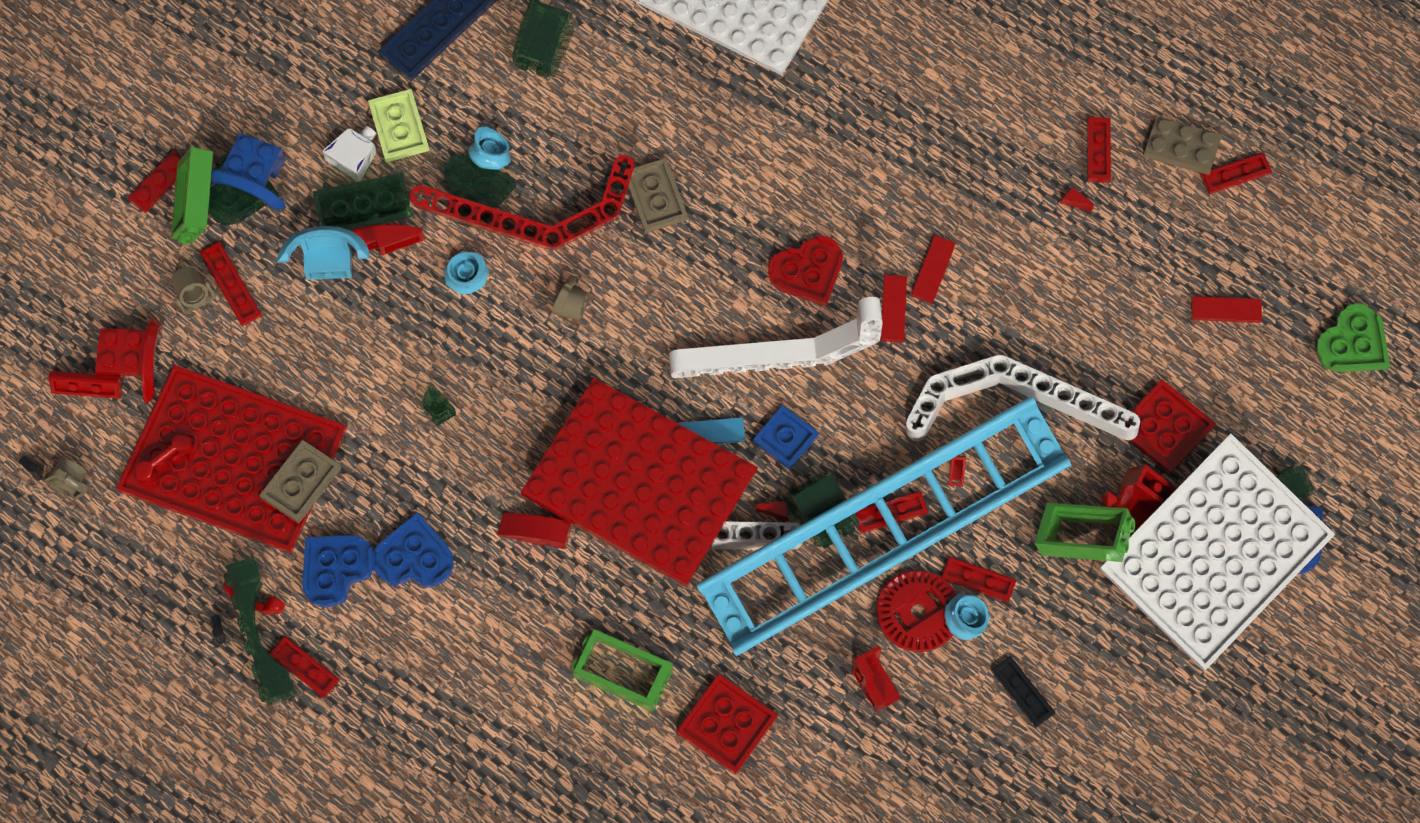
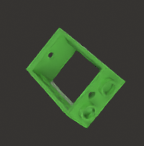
M190 147L177 162L171 239H176L179 243L190 244L207 229L213 151Z
M1047 503L1035 545L1042 556L1123 562L1124 555L1129 550V538L1135 529V520L1127 508ZM1061 521L1119 525L1113 546L1055 542Z
M595 629L591 636L587 634L582 644L584 650L581 657L576 656L571 667L574 670V678L654 712L673 672V663ZM597 641L660 668L647 698L584 670Z

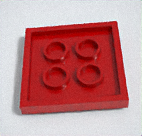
M1162 379L1131 411L1140 418L1138 435L1128 441L1167 474L1171 475L1213 430L1216 423Z
M718 674L680 725L676 734L731 773L737 775L777 720L778 714Z

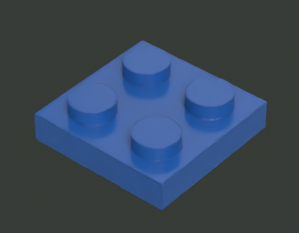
M782 405L754 437L753 443L790 470L819 437V432Z

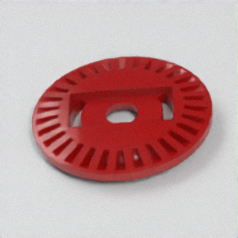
M915 570L899 574L884 586L879 595L876 615L880 629L889 641L904 650L912 652L935 650L943 646L953 636L946 625L944 612L946 605L957 594L947 581L931 572ZM927 592L937 598L941 605V610H937L935 601L927 595ZM913 606H923L926 614L922 618L914 617L911 613ZM895 613H899L902 623L907 628H910L909 631L903 629L901 624L896 619Z

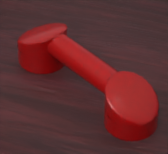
M178 434L173 437L172 444L151 460L140 462L135 468L137 480L142 484L152 482L155 478L154 469L176 452L180 455L190 453L193 449L191 438L184 434Z
M225 579L222 585L224 592L233 602L263 614L276 615L282 613L285 609L286 604L274 597H268L264 604L240 594L243 587L234 581Z

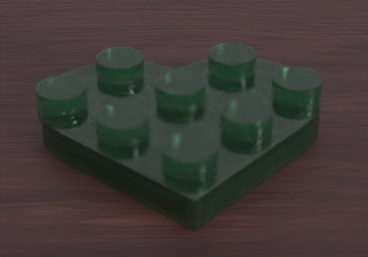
M229 153L222 155L215 162L214 170L222 169ZM268 180L265 188L273 192L278 197H280L279 193ZM216 183L210 188L208 213L215 222L228 226L241 222L267 204L245 191Z
M456 155L449 160L445 167L444 179L447 188L451 191V195L495 209L500 206L517 186L513 179L500 170L480 168L471 160L469 155ZM463 206L459 209L458 213L466 217L471 214V209L468 206ZM484 213L480 220L482 222L486 221L491 214ZM455 221L458 224L470 227V225Z

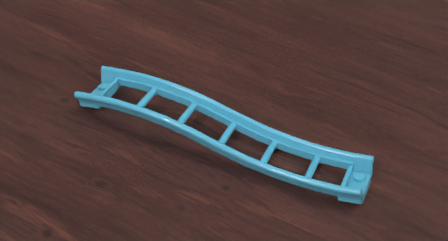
M1030 396L697 583L696 586L706 598L728 637L734 654L738 656L1069 468L1072 464L1055 439L1034 398ZM1014 424L1038 467L1006 485L982 441ZM974 447L998 490L956 513L932 470ZM924 475L948 518L907 541L883 497ZM875 503L899 546L865 566L858 568L834 525L868 505ZM826 530L850 574L807 598L783 553ZM775 559L799 603L756 627L731 583Z

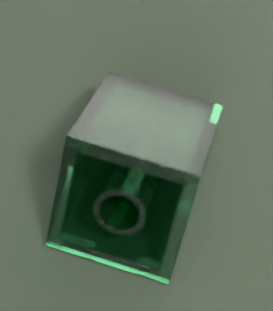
M530 0L513 49V64L520 70L526 71L530 69L536 71L541 77L547 78L551 76L555 78L574 35L572 13Z
M822 472L781 496L800 525L847 500L833 473ZM854 513L834 526L839 535L846 536L855 531L854 526L860 522ZM826 530L810 538L816 547L822 546L826 548L833 544Z

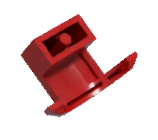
M151 317L146 330L100 328L95 373L99 375L120 376L121 382H123L124 376H142L145 404H148L155 396L154 357L158 333L162 329L161 322L156 317Z
M1144 464L1129 468L1116 496L1110 491L1104 493L1101 498L1103 507L1127 508L1135 520V529L1130 534L1132 535L1177 488Z

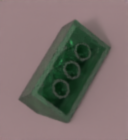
M403 173L313 191L320 226H334L352 230L412 217Z

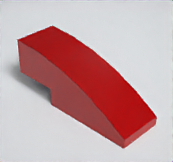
M375 225L352 230L353 233L357 234L365 242L369 251L379 248L381 256L425 241L421 228L407 225Z
M503 513L497 536L566 550L572 525L568 521L545 516Z

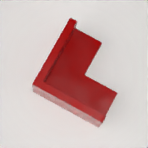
M879 646L855 658L852 666L854 677L876 712L901 698L879 662L881 648Z

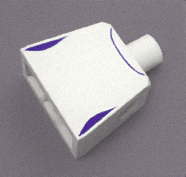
M365 126L360 134L352 129H347L323 150L325 161L360 182L376 154L375 145L371 142L376 136V132L368 126Z

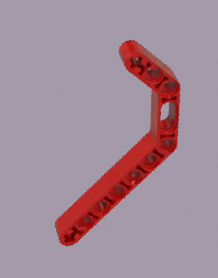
M628 155L617 157L614 161L602 201L554 226H548L421 185L412 189L410 198L413 206L417 209L554 251L618 218L634 170V161ZM626 162L627 167L630 169H625L623 178L618 177L621 169L618 165ZM619 183L622 185L623 191L619 194L613 193L610 188L611 185ZM422 192L425 198L430 200L432 199L431 196L434 195L432 207L429 206L430 202L428 200L422 199L421 202H418L416 195L420 196ZM441 199H446L449 202V206L447 209L441 210L436 206L437 202ZM606 205H613L616 208V213L614 215H607L604 212V207ZM463 206H468L471 209V214L463 217L458 213L459 209ZM484 213H489L493 216V221L485 224L480 220V217ZM592 215L596 218L594 225L577 234H570L566 229L569 224L584 216ZM511 220L515 223V228L507 231L502 227L503 222ZM528 227L535 228L537 230L536 236L532 238L527 237L524 234L525 229ZM549 234H555L559 237V241L557 244L551 245L546 241V237Z

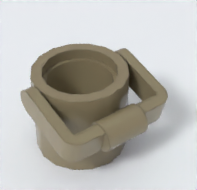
M184 267L173 274L171 284L177 295L174 299L184 314L196 310L216 298V294L208 281L204 282L200 273L195 268Z
M570 275L557 292L553 314L581 321L588 302V292L573 289L577 279Z
M63 457L59 459L55 468L48 472L43 479L55 491L72 497L75 500L84 496L88 488L82 483L88 473L87 470Z

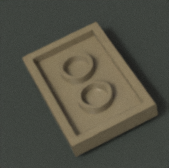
M1156 117L1145 149L1144 158L1210 175L1222 134Z
M666 158L634 168L628 189L645 233L688 220L686 209Z
M302 440L259 496L262 500L299 524L341 470V465Z

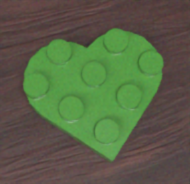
M1359 303L1348 305L1346 309L1340 312L1336 320V326L1328 328L1326 332L1321 334L1316 343V354L1322 366L1335 372L1388 370L1390 362L1384 324L1380 314L1378 313L1377 315L1372 309L1368 308V305Z

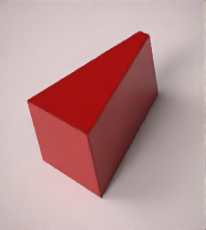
M1072 188L1061 200V204L1087 211H1092L1095 206L1075 188Z
M957 455L951 459L949 486L963 487L966 456ZM952 480L961 481V482H960V483H952Z
M786 501L756 505L757 512L788 522Z

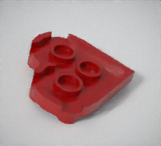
M818 235L807 242L804 241L799 249L787 248L786 251L774 254L769 262V281L776 289L784 293L827 307L842 268L843 253L835 240L827 236Z

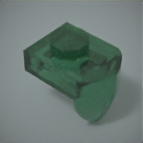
M428 387L422 399L423 411L436 426H439L454 417L456 411L438 389Z

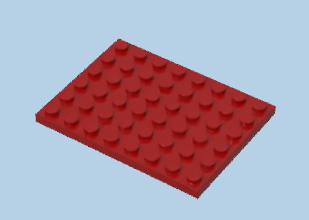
M174 365L116 490L122 494L292 554L311 509L298 524L262 500L259 495L302 440L334 460L346 433L347 426ZM178 434H184L191 438L193 449L190 453L180 455L176 452L154 469L155 478L152 482L142 484L137 480L135 468L140 462L151 460L172 444L173 437Z
M593 378L521 490V495L687 587L756 474L758 467Z

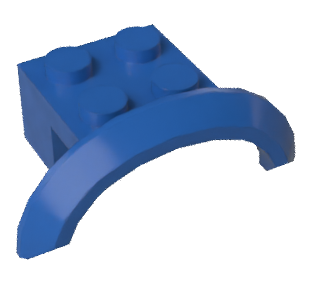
M239 133L222 169L211 171L210 185L216 183L228 185L259 198L272 209H285V203L277 195L265 188L270 177L276 179L285 161L282 149Z

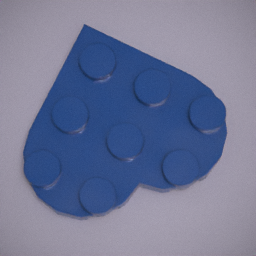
M418 512L381 541L374 549L376 558L374 565L375 573L382 581L393 586L404 584L412 579L419 585L431 588L445 582L454 569L453 555L449 547Z
M353 535L305 537L302 585L303 592L309 601L325 608L343 604L347 600L351 584L368 580L371 577L376 561L373 547L363 538Z

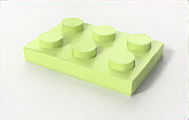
M412 89L368 100L386 163L430 151Z

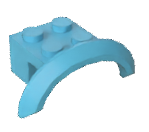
M319 226L302 230L291 236L282 245L278 253L277 263L289 262L291 253L301 244L304 253V274L306 280L352 278L351 246L356 250L358 259H370V255L365 242L352 231L334 226Z

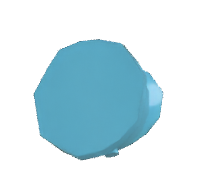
M478 127L474 133V142L468 149L471 160L480 168L499 170L511 162L510 146L506 138L489 127Z
M461 251V253L451 258L448 265L444 268L446 285L462 295L471 294L481 289L485 285L489 273L486 262L481 255Z
M958 594L945 607L944 617L950 633L961 640H969L980 636L986 629L988 620H990L985 603L973 595Z

